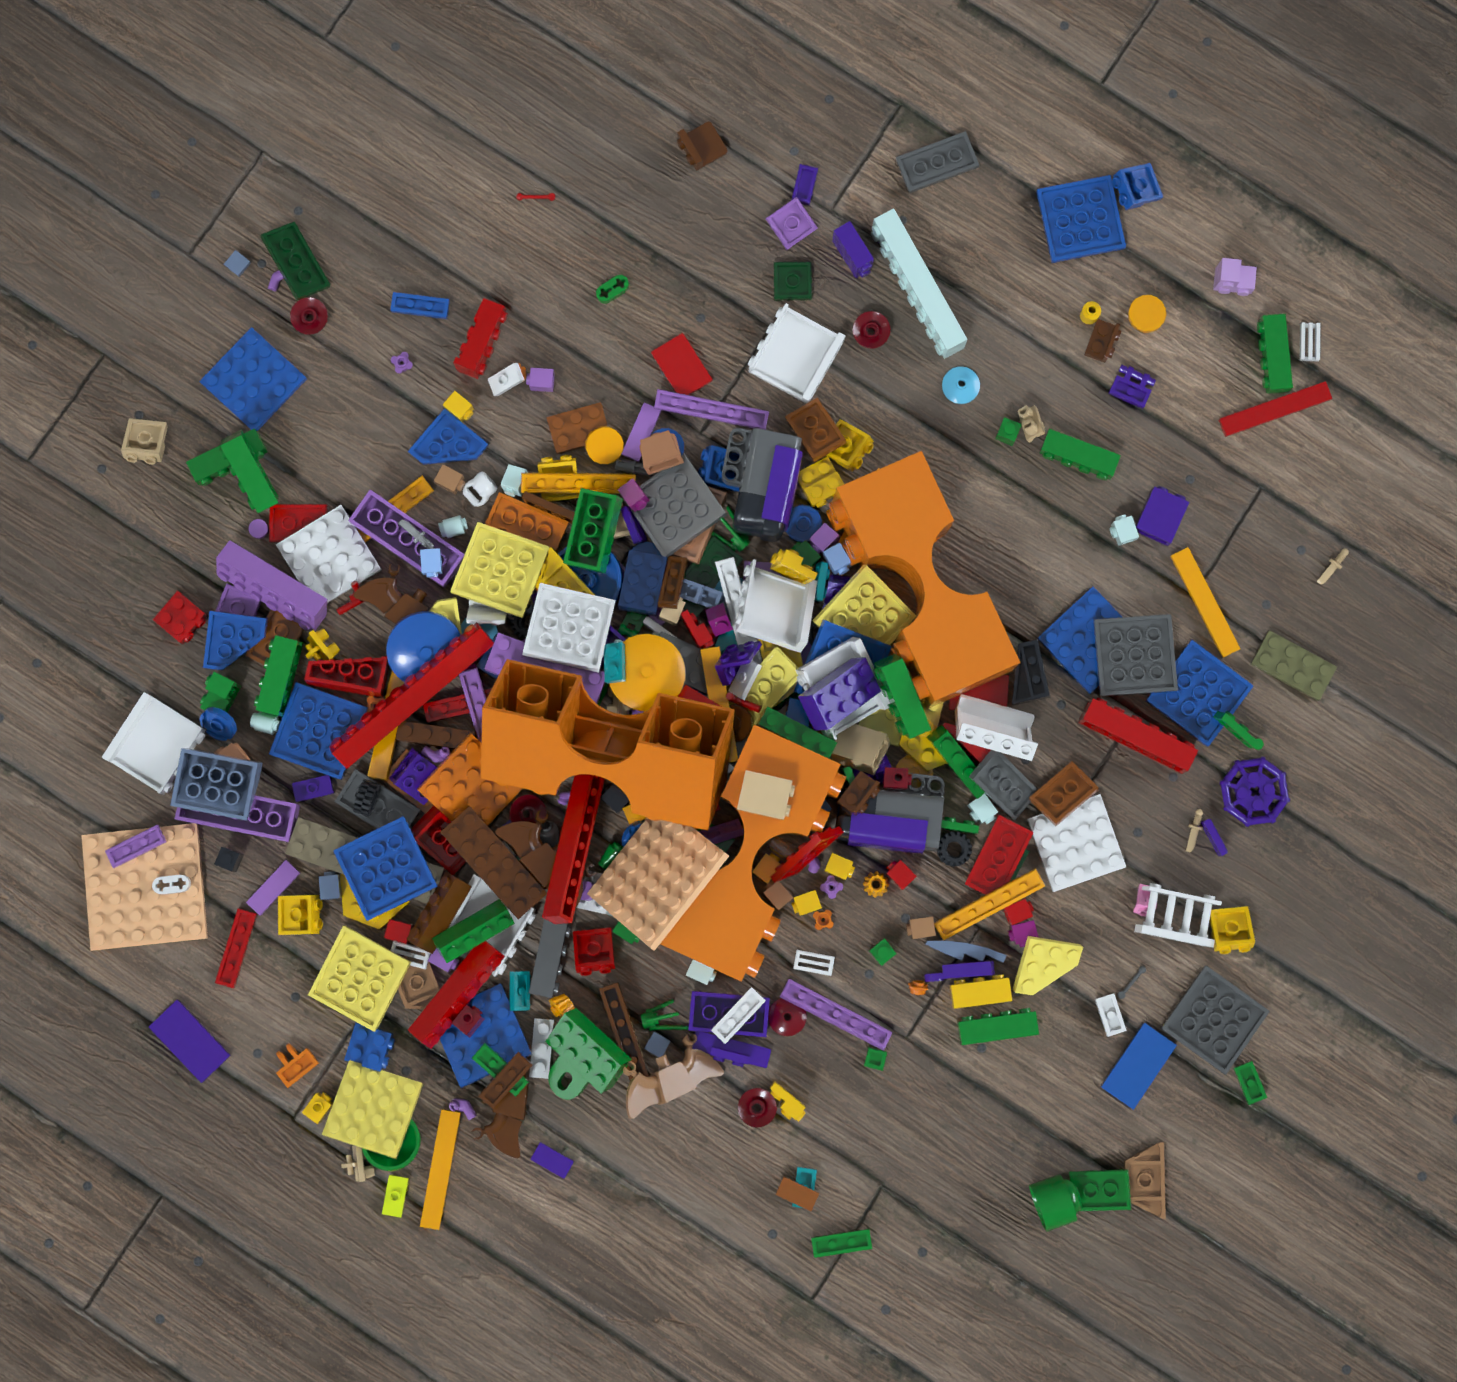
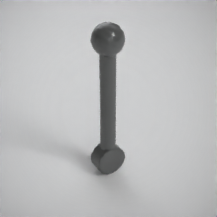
M1140 966L1138 973L1128 983L1124 990L1118 992V998H1125V993L1129 990V988L1134 984V982L1139 978L1141 974L1146 972V968L1144 966Z

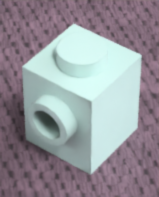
M508 464L501 482L505 494L515 497V495L522 497L521 473H528L526 469Z
M1118 516L1111 524L1110 533L1113 539L1116 538L1118 546L1139 538L1132 516Z
M985 793L967 805L972 811L969 814L975 822L979 821L980 824L983 822L989 824L996 819L994 815L998 811Z
M692 960L686 976L707 985L709 981L713 982L717 972L711 967Z

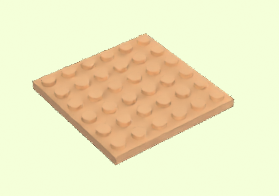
M646 818L587 894L655 951L729 855L693 827Z
M198 824L160 827L167 841L166 843L116 868L112 867L105 850L149 828L81 835L90 951L208 939ZM185 875L191 881L189 890L182 893L157 894L152 888L153 881L163 876ZM180 878V882L174 883V886H180L181 889H183V885H186V881H182V878ZM161 880L157 887L163 891V888L170 887V884L163 883Z

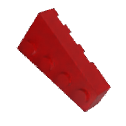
M483 298L474 317L476 324L475 326L471 325L467 332L468 341L467 343H462L460 358L456 357L453 362L457 372L479 379L480 375L485 373L487 367L485 362L487 357H491L494 347H492L493 342L498 340L501 332L499 330L501 323L504 324L507 319L508 313H506L504 305Z
M382 656L381 658L366 657L364 659L349 658L344 660L308 661L304 680L307 685L383 698L390 665L387 656Z

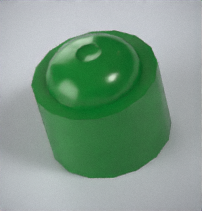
M1060 1174L1029 1184L1036 1211L1046 1232L1077 1221L1076 1214L1081 1210L1082 1202L1078 1189L1072 1181L1063 1179Z

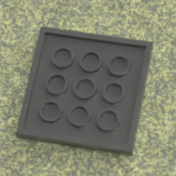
M685 454L682 455L684 463L662 470L640 485V488L650 501L647 502L646 507L642 510L634 512L631 509L661 555L667 558L727 515Z
M1171 614L1093 620L1100 697L1178 691Z
M1204 965L1160 1029L1226 1075L1270 1011L1211 968Z

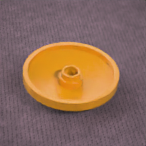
M653 634L636 635L623 642L625 644L626 681L609 684L613 694L622 704L633 710L644 712L652 707L658 693L676 697L679 695L685 681V664L680 652L671 642Z

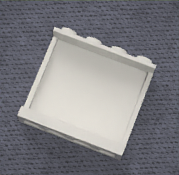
M786 303L783 308L780 307L775 315L777 317L775 323L769 325L766 331L768 334L766 339H761L757 349L759 351L757 355H752L748 362V366H750L749 373L807 404L811 401L845 341V335L840 332L836 334L788 308Z
M753 559L750 565H746L743 573L745 580L740 589L743 594L738 601L740 610L735 618V623H737L736 631L801 653L808 643L817 581L814 580L803 584L756 568V560Z
M852 637L795 671L798 675V683L806 691L851 658L866 657L872 672L875 668L861 638ZM880 679L877 680L879 687H881L882 684L880 682ZM880 692L829 730H821L824 736L836 740V735L879 709H888L887 705L890 702Z
M144 692L102 758L156 790L157 793L165 795V793L170 792L174 785L172 782L177 774L181 748L194 749L205 738L204 733L206 730Z
M960 695L955 709L957 740L1032 761L1038 746L1037 742L1032 741L1031 726L1034 721L1033 714L967 695Z
M474 874L471 878L469 885L472 888L448 928L499 899L481 877ZM532 907L519 920L508 909L515 924L486 940L505 956L501 964L492 972L494 977L504 973L507 967L505 964L508 957H513L517 950L514 946L518 940L522 941L527 932L524 930L528 923L532 924L537 915L534 913L535 908ZM471 950L462 954L461 957L465 958Z

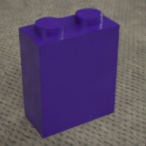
M849 221L835 229L832 242L854 277L858 278L861 276L863 278L870 274L874 258L852 223Z
M1154 486L1135 525L1137 532L1169 546L1189 502L1182 495H1173L1168 493V489L1164 487Z

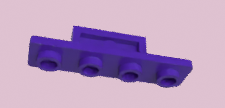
M700 1031L695 1032L697 1041L692 1045L693 1049H698L712 1055L713 1060L724 1062L725 1059L732 1060L733 1065L743 1067L744 1064H751L767 1068L771 1049L729 1039L725 1044L716 1035Z

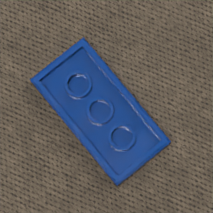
M1143 1023L1100 1087L1134 1110L1177 1045L1146 1023Z

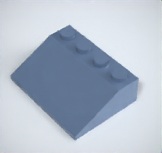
M181 748L170 806L247 821L258 787L262 762L190 748Z

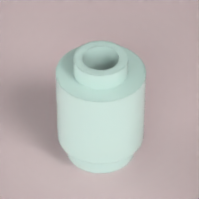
M460 515L442 520L443 522L438 523L442 538H451L465 534V529H468L466 519L461 518Z
M259 712L253 713L250 727L256 731L273 735L278 731L281 722L278 720V716Z

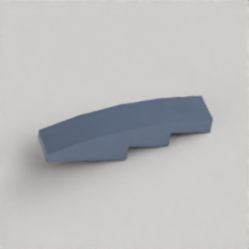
M687 579L683 580L681 598L709 608L724 603L729 614L723 592Z
M954 941L925 942V945L962 961L964 954L982 962L985 955L1000 962H1004L1007 956L989 948Z

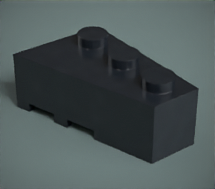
M1038 640L1019 643L1017 656L1020 664L1016 666L1012 705L1051 698Z

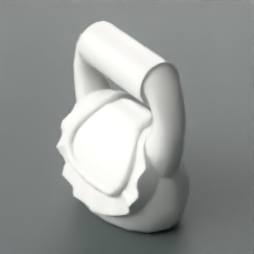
M481 471L465 484L463 495L473 506L479 507L484 505L489 497L496 492L497 485L485 472ZM470 486H472L473 489H475L479 493V496L482 497L481 501H479L468 489Z

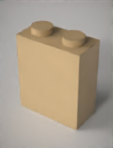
M854 724L837 734L835 741L838 743L831 758L843 766H849L853 769L875 775L890 746L888 735Z
M746 770L737 810L784 820L785 816L789 817L791 805L787 803L789 797H793L795 786L792 785V780Z

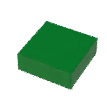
M868 1047L864 1066L883 1071L887 1052Z

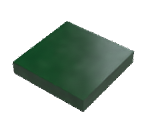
M774 262V301L812 300L811 262Z

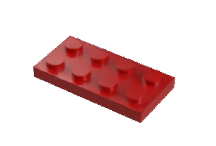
M998 815L964 884L986 895L1009 883L1034 832Z
M840 826L833 829L828 827L821 833L817 831L812 834L809 842L801 844L798 847L799 851L797 853L794 852L786 858V863H782L775 868L776 872L770 876L772 881L776 883L797 875L844 833Z

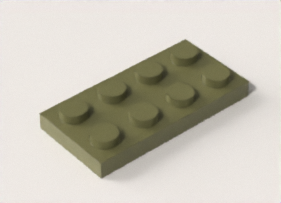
M1270 630L1264 637L1250 664L1317 701L1321 699L1337 669V666Z

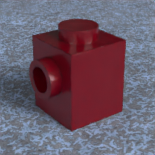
M884 768L883 789L907 790L908 785H911L912 774H908V768Z
M466 1005L452 1024L470 1038L485 1019L480 1016L483 1012L475 1006L470 1008Z

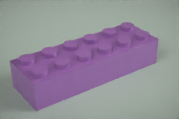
M369 490L349 518V523L420 572H422L420 550L427 549V547L423 546L419 541L415 543L413 541L415 538L398 523L400 520H406L420 533L424 531L426 533L424 536L434 545V549L440 548L443 574H438V577L430 579L445 588L459 569L465 554L375 492Z
M229 540L216 557L217 575L221 580L229 581L239 591L247 592L254 600L262 601L269 609L282 613L287 620L297 622L302 629L315 631L326 617L328 599Z
M501 633L497 634L484 668L487 672L499 675L506 660L509 659L581 675L586 692L598 704L605 685L603 671L599 670L598 673L523 656L525 642Z
M255 796L247 821L177 807L175 819L289 842L298 819L300 805Z

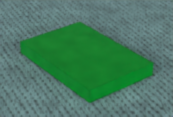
M1129 1169L1069 1172L1070 1181L1075 1184L1081 1197L1082 1205L1080 1211L1131 1210Z

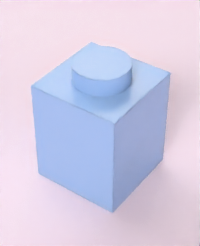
M841 543L823 551V557L834 575L838 573L842 575L850 570L851 562Z
M440 548L420 550L422 574L426 575L427 578L438 577V574H443Z

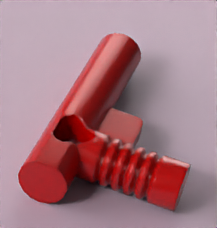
M357 581L350 584L354 593L360 588ZM354 593L349 595L351 601L336 610L339 615H342L365 601L356 599Z
M731 692L726 694L729 702L757 713L761 711V705L740 699Z

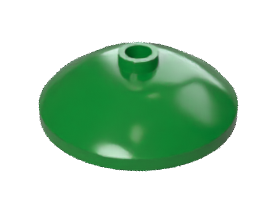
M411 1119L397 1159L362 1148L364 1156L374 1167L380 1170H400L409 1165L418 1154L421 1143L419 1129Z

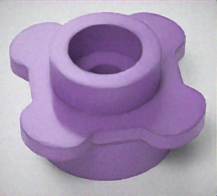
M402 352L401 355L391 358V363L395 365V371L398 374L413 367L412 362L408 359L409 355L407 352Z
M832 875L828 876L827 881L820 885V890L825 891L831 899L835 898L836 893L843 889V884L838 883Z

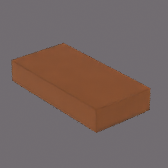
M783 1176L775 1195L812 1211L819 1192Z

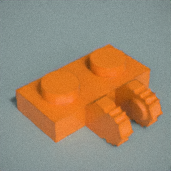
M290 1043L286 1045L288 1052L294 1057L290 1062L283 1052L278 1051L276 1053L277 1057L284 1064V1067L277 1071L276 1074L287 1088L291 1087L319 1064L308 1048L298 1054Z

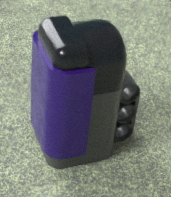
M735 428L731 431L722 470V481L726 485L739 487L732 527L736 532L760 537L763 541L777 542L782 538L783 532L787 531L803 452L800 451L802 438L753 428V430ZM738 434L742 436L743 440L735 442L732 437ZM736 453L739 455V459L732 461L729 455ZM732 471L736 477L734 479H727L725 473Z
M908 773L912 774V780L918 779L921 782L920 788L916 789L908 785L907 790H880L874 799L871 797L868 800L867 804L869 806L863 814L858 813L857 816L838 804L835 828L840 826L844 832L838 839L848 842V845L922 854L924 850L937 852L940 842L945 785L943 779L938 776ZM936 781L940 784L941 788L934 791L931 789L930 783ZM845 787L840 791L838 800L841 798V796L844 794L848 787Z

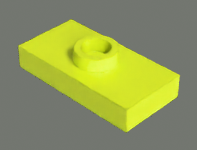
M389 1175L382 1210L383 1215L402 1217L409 1178Z

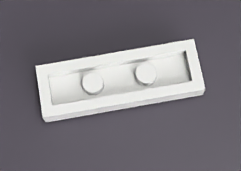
M751 987L711 1031L726 1044L766 1000Z
M534 1018L533 1055H531V1063L533 1065L530 1068L529 1077L548 1079L552 1048L545 1041L554 1029V1020Z

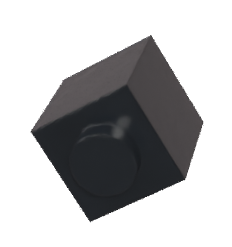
M615 784L612 786L607 785L601 792V799L617 814L630 803L628 797Z
M221 846L214 865L231 872H237L244 854Z

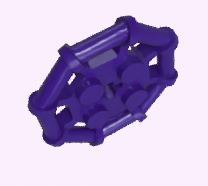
M1263 756L1241 761L1237 759L1219 783L1222 790L1224 811L1229 812L1246 827L1256 824L1275 823V819L1287 803H1290L1285 777L1287 774L1279 770ZM1258 766L1257 772L1246 773L1244 770L1246 767ZM1263 767L1276 777L1270 779L1262 773ZM1239 771L1241 777L1239 778L1237 783H1230ZM1276 781L1279 782L1281 796L1275 795L1273 783ZM1251 787L1258 788V796H1251ZM1229 788H1233L1236 795L1235 801L1232 803ZM1273 799L1279 800L1275 808L1270 812L1268 806ZM1239 804L1241 807L1247 810L1246 815L1241 813L1234 806ZM1263 810L1265 816L1251 817L1253 811Z

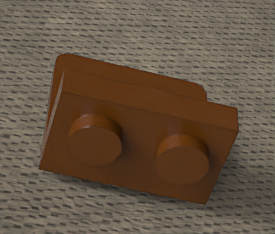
M706 122L688 133L684 129L677 132L678 139L676 142L681 150L684 149L689 165H693L696 171L727 154V148L711 122Z

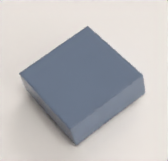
M235 250L224 263V266L240 277L251 262Z
M653 1032L644 1049L660 1057L664 1054L671 1041Z

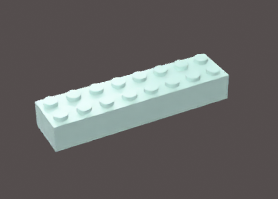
M893 208L876 217L873 221L871 235L875 242H879L883 257L888 258L892 273L897 274L900 279L898 283L901 289L906 290L909 295L907 296L908 302L912 307L915 306L917 318L921 323L924 322L927 328L925 329L929 339L933 338L936 344L934 345L936 352L945 359L964 349L967 337L895 209Z

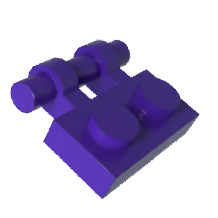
M1121 364L1119 372L1125 374L1124 378L1118 375L1115 377L1108 394L1143 409L1152 391L1145 388L1146 384L1154 386L1156 379L1151 378L1147 373L1142 374L1135 371L1131 366L1126 367ZM1130 377L1139 380L1140 384L1129 381Z

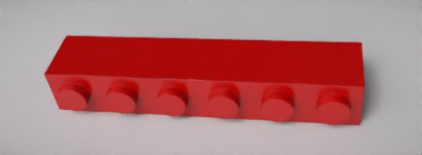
M487 941L474 947L410 1026L408 1031L421 1043L432 1049L439 1042L445 1031L451 1027L452 1022L463 1008L476 995L480 987L489 979V976L496 967L501 964L505 956Z

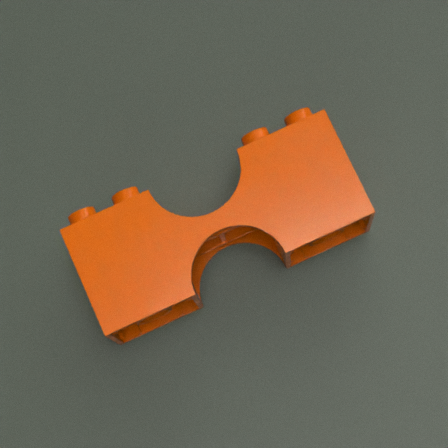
M922 451L836 488L833 500L829 503L830 509L826 510V513L834 531L843 528L846 533V543L842 547L850 559V565L853 566L859 563L861 567L865 564L870 569L893 571L901 575L914 591L917 602L915 620L901 630L895 639L896 643L893 644L894 648L890 649L891 655L896 654L903 658L912 676L911 680L919 700L924 702L926 709L1006 675L1020 664V660L988 592L976 595L958 593L948 588L939 579L932 563L933 544L947 534L954 519Z
M507 659L482 707L481 779L494 781L501 786L511 785L532 790L540 795L550 794L556 796L561 783L565 779L579 774L596 775L613 782L626 794L633 814L642 815L654 821L664 820L690 826L694 829L709 830L727 781L735 710L658 693L652 707L648 710L634 715L617 714L602 708L591 699L584 688L581 675Z
M754 725L721 796L723 800L735 808L742 820L744 840L741 850L730 864L716 872L660 944L741 982L745 974L755 978L765 957L763 954L756 952L761 938L772 942L781 920L772 916L774 908L765 903L754 888L752 882L754 857L764 843L776 836L796 834L808 837L810 831L822 832L830 812L822 809L821 806L826 795L834 799L838 797L846 779V776L837 772L841 764ZM746 770L792 780L795 790L793 797H789L787 803L791 805L789 817L785 816L784 820L737 810Z

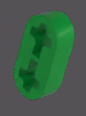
M617 275L599 286L596 291L598 301L607 304L624 294L629 288L628 279L624 275ZM619 280H620V282H623V281H624V287H623V288H621L620 286H618L617 288L614 289V287L617 286V281H619ZM612 290L608 293V298L600 297L602 295L601 291L608 292Z

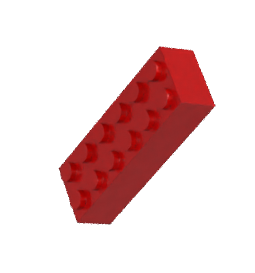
M1093 698L1087 703L1078 723L1181 774L1189 771L1198 752L1194 748V744L1188 741L1181 742L1177 740L1176 735L1169 732L1165 734L1159 731L1160 728L1151 723L1146 725L1142 723L1141 718L1135 715L1130 717L1124 714L1125 711L1117 706L1112 708L1107 705L1108 702L1101 698Z

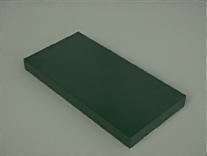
M295 221L261 234L263 243L296 301L330 288L331 284Z
M713 536L708 542L699 564L692 562L685 571L684 579L715 589L720 581L715 562L734 557L737 568L744 559ZM686 599L682 600L686 602L683 609L685 611L688 610L690 614L694 613L696 618L706 608V606Z

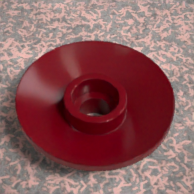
M307 297L300 299L293 305L290 312L291 324L298 332L305 335H313L320 332L328 320V312L325 305L316 298ZM309 315H313V319L311 321L307 320V317Z
M868 311L859 315L855 320L853 336L862 347L875 349L887 342L890 336V324L881 313ZM873 329L875 333L870 335L868 330Z
M534 795L520 796L510 807L511 823L525 821L535 824V816L539 810H541L539 817L545 818L547 814L546 807ZM525 810L528 812V816L526 818L523 816V812Z
M783 998L776 1000L769 1009V1024L779 1035L793 1036L799 1033L806 1024V1010ZM784 1014H791V1019L786 1021Z
M750 1089L739 1099V1116L745 1124L751 1127H764L776 1115V1101L771 1093L765 1089ZM755 1104L761 1105L759 1111L754 1110L753 1106Z

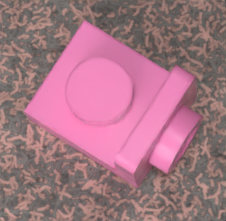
M1139 884L1133 912L1146 917L1150 891L1142 890L1143 886L1148 885Z

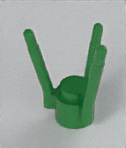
M727 506L726 509L733 520L734 513L732 512L730 507ZM723 517L720 520L734 536L731 539L733 543L712 532L713 536L729 546L733 551L737 549L739 553L751 543L746 534H737Z
M674 999L654 1008L646 1009V1013L641 1014L644 1029L649 1028L650 1031L656 1029L688 1030L689 1026L656 1025L659 1024V1020L679 1015V1012L659 1016L657 1012L653 1013L674 1003Z

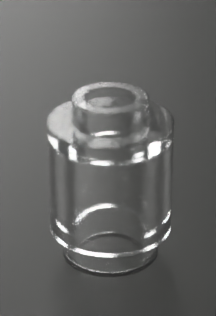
M774 837L768 846L771 853L785 863L789 855L794 852L797 853L795 851L796 846L783 837Z

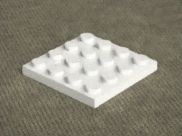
M342 505L276 544L297 580L328 599L327 603L352 589L350 585L352 582L357 581L360 584L382 570L356 527L349 523V516Z
M540 583L522 655L599 673L615 600Z
M1101 794L1090 797L1056 827L1044 814L1027 819L1031 831L1034 832L1033 838L1052 892L1126 867Z

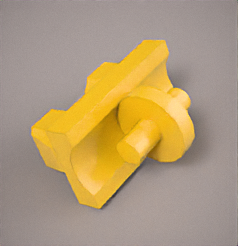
M325 629L316 632L312 630L308 633L307 640L309 644L305 646L309 651L305 655L307 659L314 657L316 661L321 658L322 660H333L339 653L340 649L335 643L328 647L323 643L329 638Z

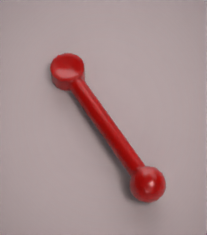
M518 193L516 195L518 200L549 199L554 201L556 198L554 193L549 195H523Z

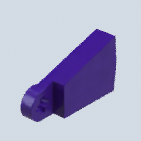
M994 961L942 965L943 973L924 974L925 982L944 981L947 978L994 975Z

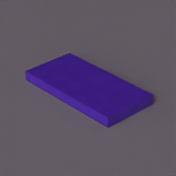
M176 1000L149 1026L152 1032L201 1083L231 1056L179 1000Z

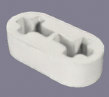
M185 875L158 877L152 883V888L157 894L182 893L189 890L191 886L190 879ZM180 878H182V881H186V885L182 887L183 889L180 886H174L175 882H180ZM162 880L163 883H169L170 887H164L163 891H161L157 884H160Z

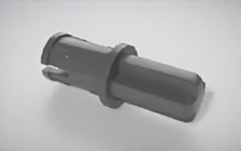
M617 458L616 471L646 476L653 475H648L643 464L637 463L636 460L633 462Z

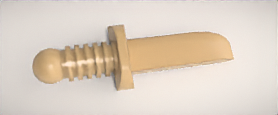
M1342 549L1341 553L1334 560L1332 558L1329 560L1331 564L1317 580L1319 584H1324L1337 568H1342L1340 564L1349 554L1348 549Z
M1202 809L1196 810L1193 824L1188 826L1191 828L1186 852L1193 851L1198 832L1203 830V827L1199 826L1203 815Z

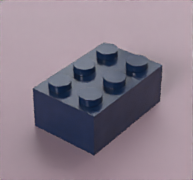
M629 550L618 603L619 610L656 617L667 557Z

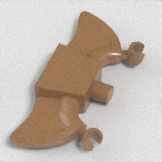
M688 1034L683 1038L682 1042L687 1049H685V1056L681 1062L670 1064L666 1054L655 1059L660 1070L651 1073L649 1077L636 1072V1065L632 1061L627 1063L632 1068V1071H629L626 1067L623 1068L625 1075L633 1076L626 1094V1108L629 1119H634L651 1105L665 1104L696 1089V1085L706 1078L718 1077L724 1074L723 1069L716 1060H713V1057L704 1051L693 1049L692 1045L697 1041L695 1034L691 1036V1041L688 1039Z

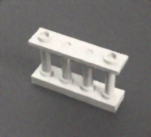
M1150 883V886L1142 887V890L1150 891L1145 922L1143 921V925L1136 924L1134 932L1214 948L1215 940L1208 939L1207 931L1212 905H1221V901L1215 900V896L1204 895L1202 898L1161 889L1162 885ZM1158 893L1169 895L1164 924L1161 925V929L1154 927L1155 924L1153 923ZM1176 897L1186 899L1182 927L1179 929V932L1172 931L1173 927H1171ZM1194 901L1204 903L1200 931L1197 933V936L1190 935L1191 931H1189Z

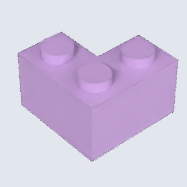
M1222 258L1215 268L1213 290H1217L1221 294H1229L1230 292H1236L1240 296L1251 294L1255 289L1257 267L1242 266V260Z

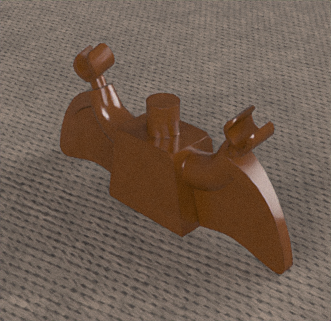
M391 563L388 568L390 578H378L367 582L354 593V597L373 604L383 614L386 613L385 618L397 624L407 615L427 611L428 607L422 604L427 593L418 588L412 597L406 593L403 595L398 590L397 579H395L399 574L400 565L398 564L397 571H392Z
M539 810L535 816V824L525 821L513 822L498 828L495 834L514 848L518 857L521 858L519 862L539 885L545 888L550 883L559 842L551 848L548 843L543 844L539 836L542 829L541 824L546 822L548 813L542 819L539 817L541 811ZM590 864L584 868L583 876H594L596 872L593 874H590L588 872V868L593 867L594 865ZM583 879L581 881L576 907L578 906L582 896Z
M529 1083L516 1097L511 1092L505 1095L493 1109V1112L496 1113L493 1122L484 1126V1129L474 1128L471 1131H478L480 1133V1136L473 1140H479L484 1134H487L490 1142L499 1151L510 1157L520 1158L519 1130L522 1124L520 1120H525Z

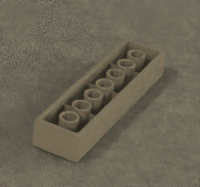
M298 817L285 854L344 874L333 850L358 838ZM427 862L438 885L446 869ZM436 888L414 899L427 904Z

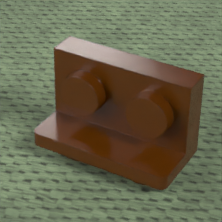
M1098 319L1084 355L1104 363L1108 358L1111 359L1115 348L1112 347L1114 340L1118 341L1121 330H1119L1120 324L1116 323V325Z
M860 771L837 803L856 816L858 813L863 814L869 806L867 804L868 800L871 797L874 799L881 789L878 788L880 782L874 781Z

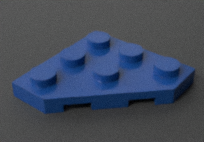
M444 408L408 452L420 463L426 465L477 460L489 445Z
M210 611L203 668L224 670L266 637L268 618Z

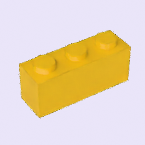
M1004 974L993 975L991 980H985V977L973 978V982L966 983L965 979L955 980L954 984L950 985L952 1007L954 1009L1012 1001L1009 978H1004Z

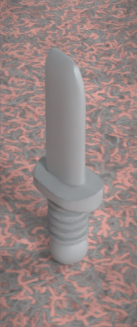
M406 520L399 521L398 524L415 538L413 540L415 543L419 541L427 549H434V545L424 536L426 534L424 531L420 533Z

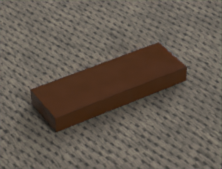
M669 556L667 558L658 607L678 608L687 566V557Z
M518 1051L478 1097L494 1109L533 1064Z

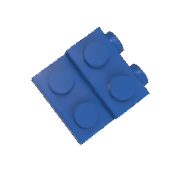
M1151 163L1121 169L1113 175V187L1118 189L1120 194L1119 203L1125 207V210L1138 208L1146 203L1163 198Z
M714 445L707 446L701 453V460H704L703 466L698 470L701 478L707 486L738 492L739 487L726 485L722 481V470L727 449ZM731 453L729 458L732 461H737L739 455ZM732 471L725 473L727 479H734L736 477Z
M356 1022L344 1060L361 1063L363 1067L381 1072L383 1068H387L389 1062L387 1054L389 1049L392 1050L395 1043L394 1033L381 1029H376L374 1032Z

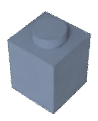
M335 871L324 872V876H319L321 900L342 898L340 875H336Z

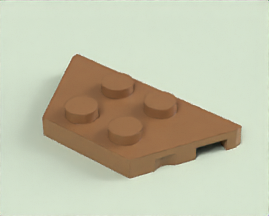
M414 950L410 951L411 953L422 955L425 957V953ZM409 956L404 957L407 960L414 961L416 963L423 964L424 960L412 958ZM430 962L427 964V969L410 965L398 988L406 1009L422 1010L426 1008L440 990Z
M1158 1142L1125 1159L1124 1169H1129L1131 1203L1162 1219H1166L1164 1142Z

